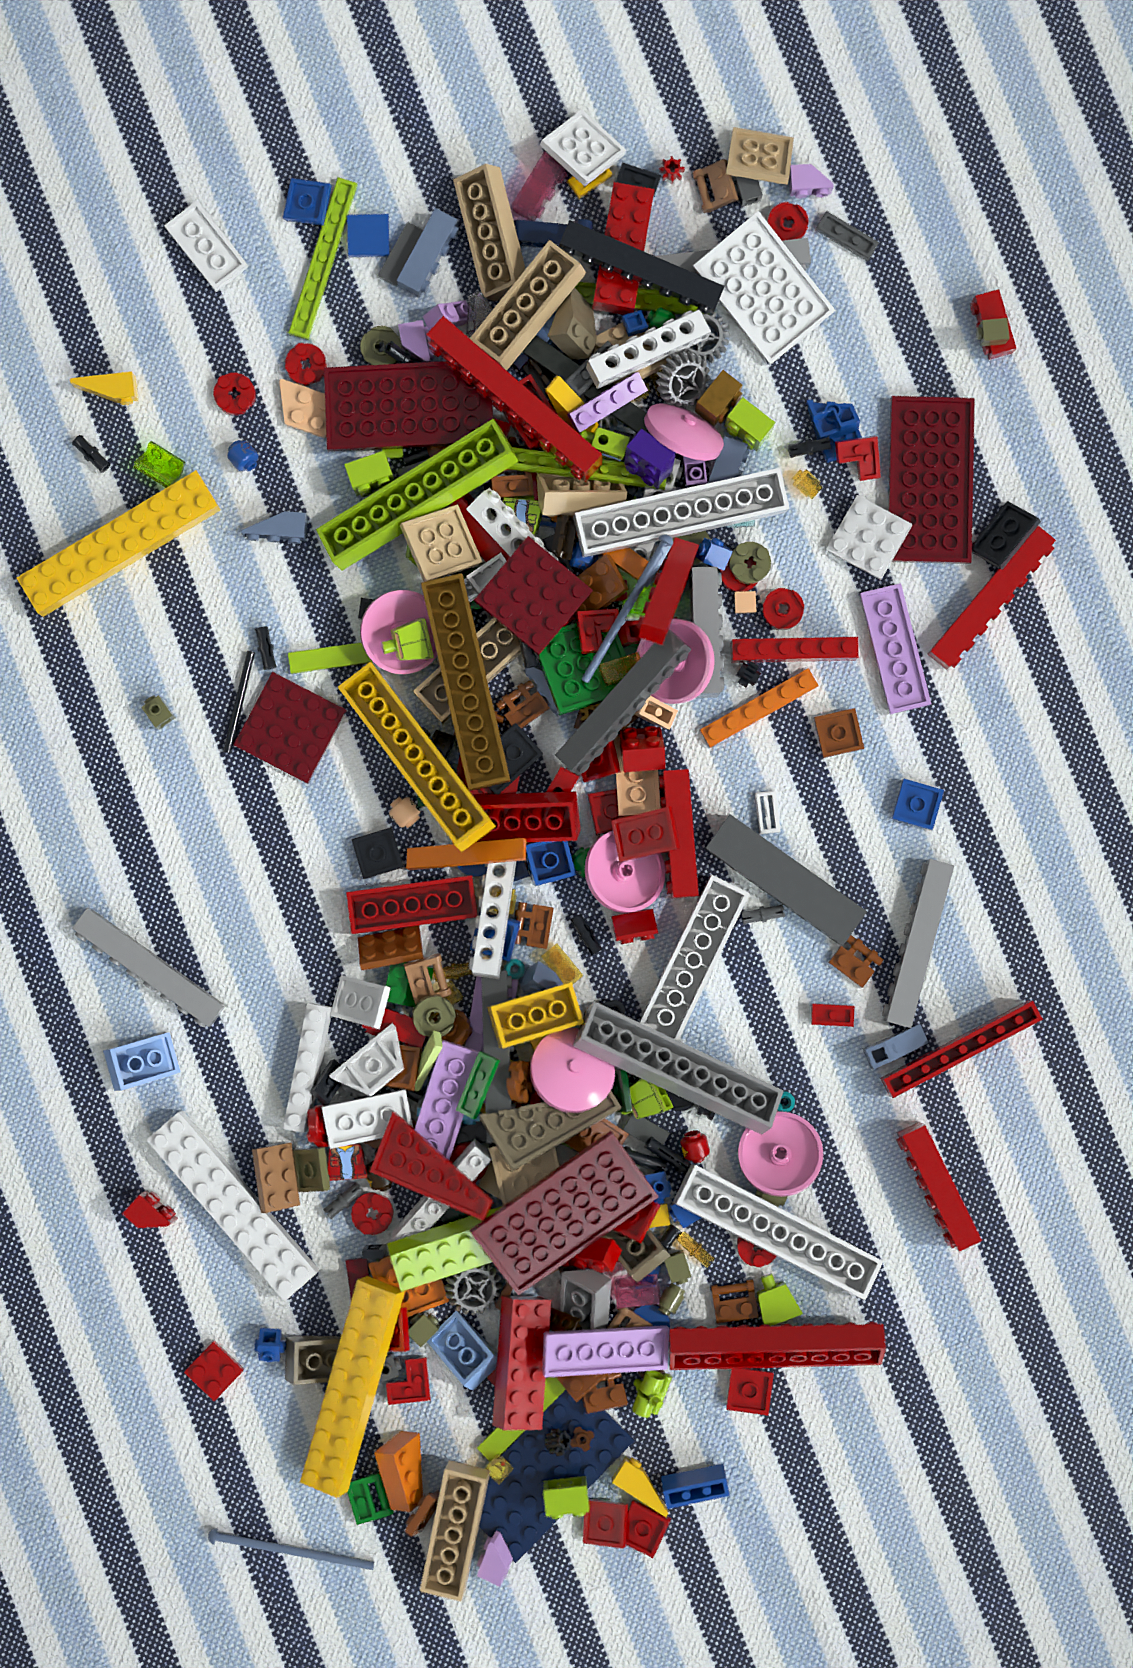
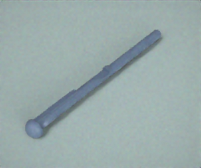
M663 534L658 537L661 542L581 678L583 681L589 683L619 629L626 622L625 618L644 586L648 588L667 553L673 546V539L670 535Z
M218 1528L212 1529L208 1534V1540L213 1545L218 1541L373 1570L375 1563L373 1561L314 1551L307 1548L222 1534L218 1532Z

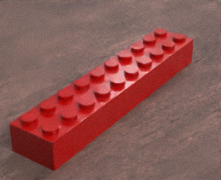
M442 316L426 334L428 345L430 346L429 350L436 357L442 356L446 360L445 364L451 370H458L462 374L460 377L467 384H474L477 387L476 391L483 398H490L493 401L492 405L498 411H505L509 415L507 418L514 425H521L524 428L523 432L530 439H537L540 442L539 446L546 453H549V451L556 456L554 459L562 467L565 465L572 470L570 473L577 480L580 481L582 479L586 482L602 465V454L446 317Z
M849 1322L844 1325L825 1323L815 1326L807 1323L801 1326L783 1324L774 1327L767 1324L760 1325L759 1327L740 1325L733 1328L724 1325L716 1328H707L705 1326L691 1329L675 1327L669 1330L668 1346L670 1370L882 1365L886 1350L884 1325L877 1324L876 1322L857 1325L856 1323Z

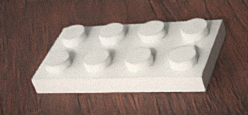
M195 201L164 225L216 292L249 267L198 201Z
M405 1089L322 1106L330 1149L383 1138L392 1112H396L413 1127Z

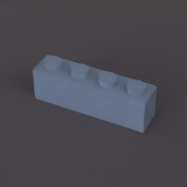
M436 208L434 209L397 279L398 287L419 298L422 293L428 291L431 284L429 280L432 274L436 275L438 272L441 257L447 255L450 248L448 244L451 238L455 239L459 232L456 218Z
M724 436L723 449L716 458L708 483L740 477L743 472L739 470L741 462L746 463L750 452L746 450L748 444Z

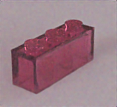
M543 152L512 203V211L529 221H535L537 218L540 219L545 211L544 205L547 200L551 201L556 193L555 187L558 183L561 184L566 177L565 168L552 156Z

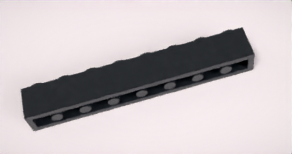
M569 220L559 244V248L571 257L576 255L581 257V260L587 264L593 265L595 263L600 265V268L608 273H612V271L619 273L620 277L624 280L632 281L633 279L640 282L639 285L643 288L659 290L658 293L668 298L673 296L683 305L689 306L692 304L698 307L697 310L705 314H709V312L714 313L725 287L722 284Z

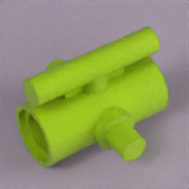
M651 1370L645 1372L642 1381L636 1379L633 1385L638 1393L633 1403L632 1411L636 1415L645 1418L650 1417L651 1413L658 1415L660 1408L663 1406V1400L672 1380V1375L665 1373L663 1376L661 1373Z

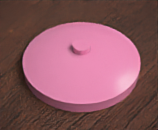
M663 403L655 404L648 409L644 417L645 426L650 434L661 444L680 455L696 460L708 461L716 459L723 449L724 442L720 433L708 421L685 408Z
M394 590L379 596L369 605L361 621L360 637L362 646L373 663L391 673L410 674L424 669L437 657V651L425 599L422 594L409 590ZM417 618H425L434 658L398 660L395 652L383 653L381 642L392 639V629Z
M672 619L669 630L674 632L692 650L688 653L689 655L686 660L678 664L674 669V673L669 678H666L661 683L659 690L651 696L663 703L681 704L693 700L707 687L714 670V652L708 636L699 626L690 621ZM641 639L636 652L635 664L654 642Z
M610 831L599 837L589 849L585 861V877L591 893L603 906L615 912L632 913L645 909L658 898L665 882V864L661 853L619 862L614 832Z
M567 1028L547 1035L536 1047L530 1062L531 1081L538 1095L551 1107L569 1113L588 1111L601 1103L610 1092L615 1078L614 1065L573 1047L579 1028Z
M777 1112L772 1128L761 1135L751 1129H745L739 1142L738 1159L742 1173L756 1189L772 1196H791L808 1188L817 1178L823 1161V1146L817 1131L804 1118L789 1112Z

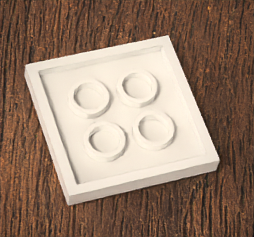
M582 109L542 139L540 146L584 186L588 185L626 153V149Z
M857 495L826 550L881 580L910 531L912 524Z

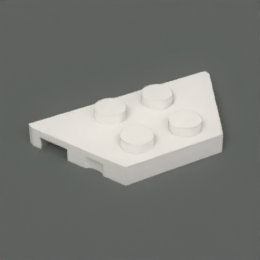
M390 1024L329 1075L330 1078L369 1096L374 1095L404 1070L396 1026Z

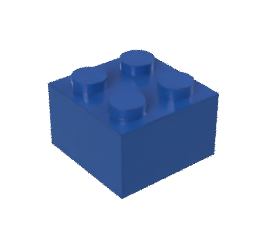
M567 841L526 843V862L532 885L539 886L576 875Z

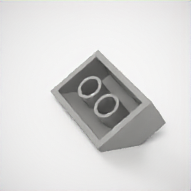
M595 1270L564 1271L561 1277L560 1311L580 1318L579 1325L583 1330L606 1329L609 1322L611 1279Z

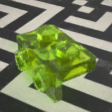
M150 441L146 451L135 461L133 468L167 488L182 476L185 461L155 442Z

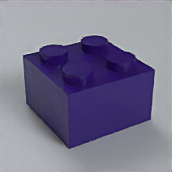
M641 429L626 447L624 465H626L625 468L629 473L638 475L648 486L654 485L658 489L661 483L673 471L676 452L670 450Z

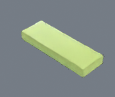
M433 1031L421 1054L414 1091L421 1089L443 1048L440 1032Z

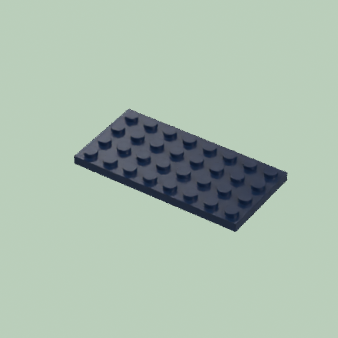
M565 1390L543 1412L542 1430H525L497 1458L506 1461L508 1472L501 1478H495L490 1473L479 1527L490 1538L493 1537L496 1531L500 1532L513 1561L517 1563L558 1520L551 1519V1516L546 1517L543 1492L544 1481L586 1476L588 1490L635 1439L606 1410L586 1414L582 1398L576 1402L568 1391ZM576 1427H581L587 1431L591 1430L594 1433V1438L590 1441V1449L588 1451H583L582 1448L570 1445V1450L564 1451L565 1455L556 1456V1454H549L545 1447L546 1434H550L551 1429L559 1428L560 1431L566 1430L570 1439H573Z

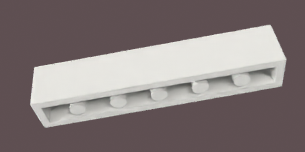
M307 1003L283 1129L302 1133L309 1131L307 1111L313 1109L315 1097L310 1093V1090L320 1077L331 1020L332 1007Z

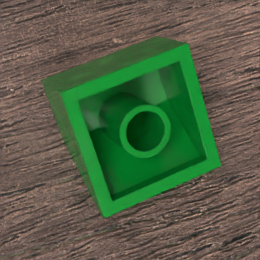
M409 962L390 965L386 987H390L387 1002L415 1007L404 964ZM427 967L430 980L432 981L434 968Z

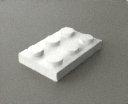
M341 975L330 1016L380 1029L390 987Z

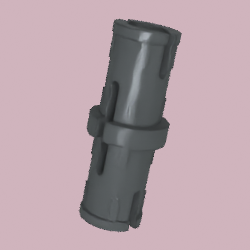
M783 904L766 908L760 906L759 909L741 911L743 925L758 921L764 923L769 919L785 917Z
M355 1182L344 1193H339L337 1195L338 1198L323 1209L325 1213H328L327 1216L333 1219L345 1207H350V1203L364 1193V1190L360 1188L361 1186Z

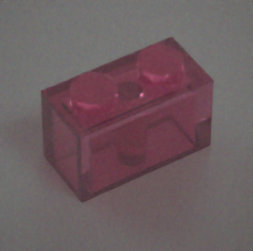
M658 1274L647 1275L638 1283L632 1277L616 1278L614 1290L617 1308L660 1304L661 1293Z

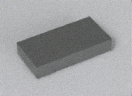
M633 1113L623 1128L625 1132L644 1143L652 1136L655 1140L664 1144L670 1132L644 1117L636 1119Z

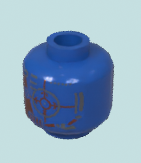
M237 440L229 446L227 458L238 471H251L256 467L258 453L248 441Z
M577 541L573 546L569 565L585 571L598 560V555L583 558L579 541Z

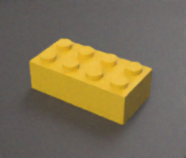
M572 982L487 1007L499 1048H506L584 1023Z

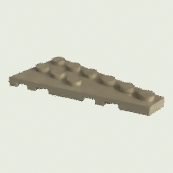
M610 1090L601 1103L584 1112H563L543 1102L512 1110L481 1114L479 1118L512 1172L619 1111L621 1106Z

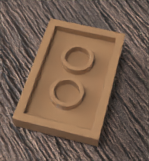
M292 1142L252 1150L261 1213L300 1206Z

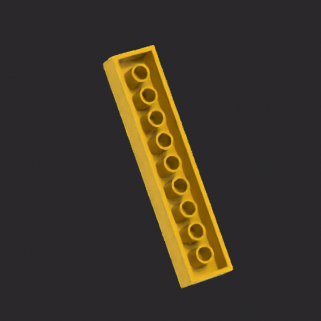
M195 470L18 576L17 580L36 612L44 617L218 513L221 509L202 477Z
M369 662L338 686L350 705L461 852L496 827L372 662Z
M369 1276L358 1279L300 1480V1483L335 1498L347 1493L405 1293V1291L401 1292L400 1288Z

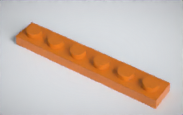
M808 668L700 729V732L709 748L812 691L819 685Z

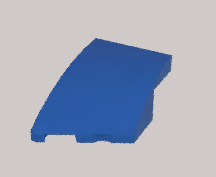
M807 400V408L817 439L830 436L832 449L822 451L827 463L837 460L835 442L862 438L859 431L860 419L853 404L849 403L837 404L829 401L827 403H816L813 400Z

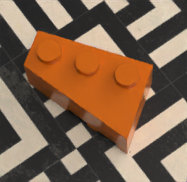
M400 1431L374 1453L391 1510L411 1512L417 1507L420 1499L423 1497L420 1433Z

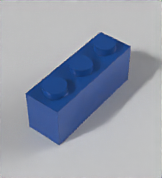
M724 1464L661 1476L667 1509L730 1496Z

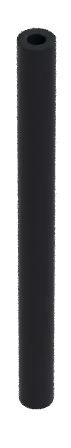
M247 651L223 749V752L229 754L232 752L255 652Z

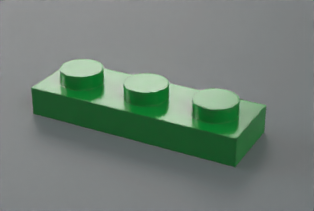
M483 1051L478 1052L456 1111L471 1119H477L500 1062L499 1059Z

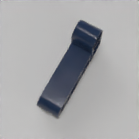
M576 219L574 221L590 229L593 228V222L590 220ZM514 220L519 245L526 247L543 248L549 240L559 247L567 224Z

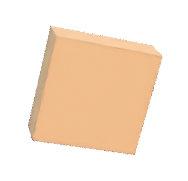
M756 591L734 592L735 614L756 613Z

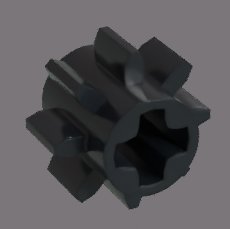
M752 661L749 665L743 663L736 674L740 678L738 683L745 688L748 684L754 686L761 675V672L757 671L759 665Z
M559 1428L551 1429L550 1434H546L545 1447L549 1454L561 1456L565 1455L564 1451L570 1450L571 1439L566 1430L560 1431Z

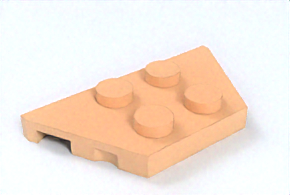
M280 378L285 425L325 439V393Z

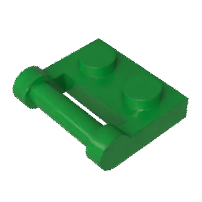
M380 1471L351 1480L347 1493L357 1525L394 1513V1510L390 1508ZM372 1482L375 1483L382 1507L378 1511H376L368 1485Z

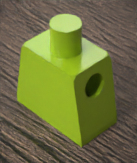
M772 1273L761 1277L764 1289L756 1293L763 1325L773 1326L803 1314L784 1281L776 1284Z

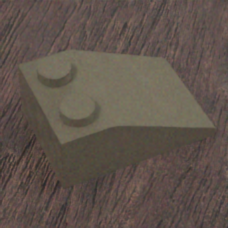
M575 288L558 307L548 333V337L571 360L590 358L597 341L594 310Z
M648 1229L641 1244L613 1230L602 1236L603 1238L613 1239L621 1248L622 1252L618 1260L637 1283L670 1257V1254L650 1229Z
M341 1336L286 1337L285 1380L293 1385L328 1382Z

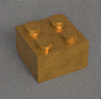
M722 370L697 401L695 413L708 421L713 427L717 423L721 424L728 416L727 413L730 410V406L734 408L740 401V397L743 394L741 392L743 385L726 371Z

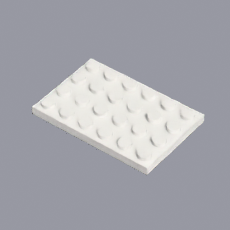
M759 211L693 265L700 276L725 286L719 299L769 364L776 361L836 311Z

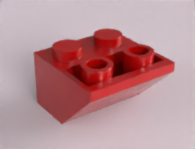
M648 726L646 728L619 730L623 772L666 769L665 746L661 727Z
M653 909L611 916L615 941L620 940L621 944L634 942L633 938L641 937V941L654 939V934H658Z
M148 1190L141 1193L122 1213L137 1228L168 1227L178 1219L175 1216L176 1212L167 1205L165 1207L160 1202L161 1198L155 1192H149Z

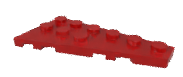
M392 1112L370 1172L484 1221L487 1218L493 1200L396 1112Z

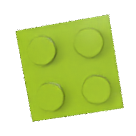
M742 397L727 416L724 426L731 436H738L743 440L742 442L748 444V449L757 451L772 433L776 422Z
M384 450L344 464L356 496H368L372 494L373 490L381 489L394 481Z
M586 1476L544 1481L543 1492L546 1517L551 1516V1519H560L567 1514L579 1517L584 1516L585 1512H589Z

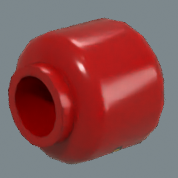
M699 1130L686 1132L680 1141L683 1157L686 1160L692 1161V1163L703 1162L704 1158L710 1153L707 1136L704 1133H700Z

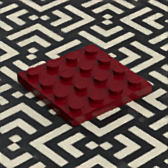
M527 536L478 594L474 602L539 656L593 590L531 537Z
M272 672L234 746L309 784L347 710Z

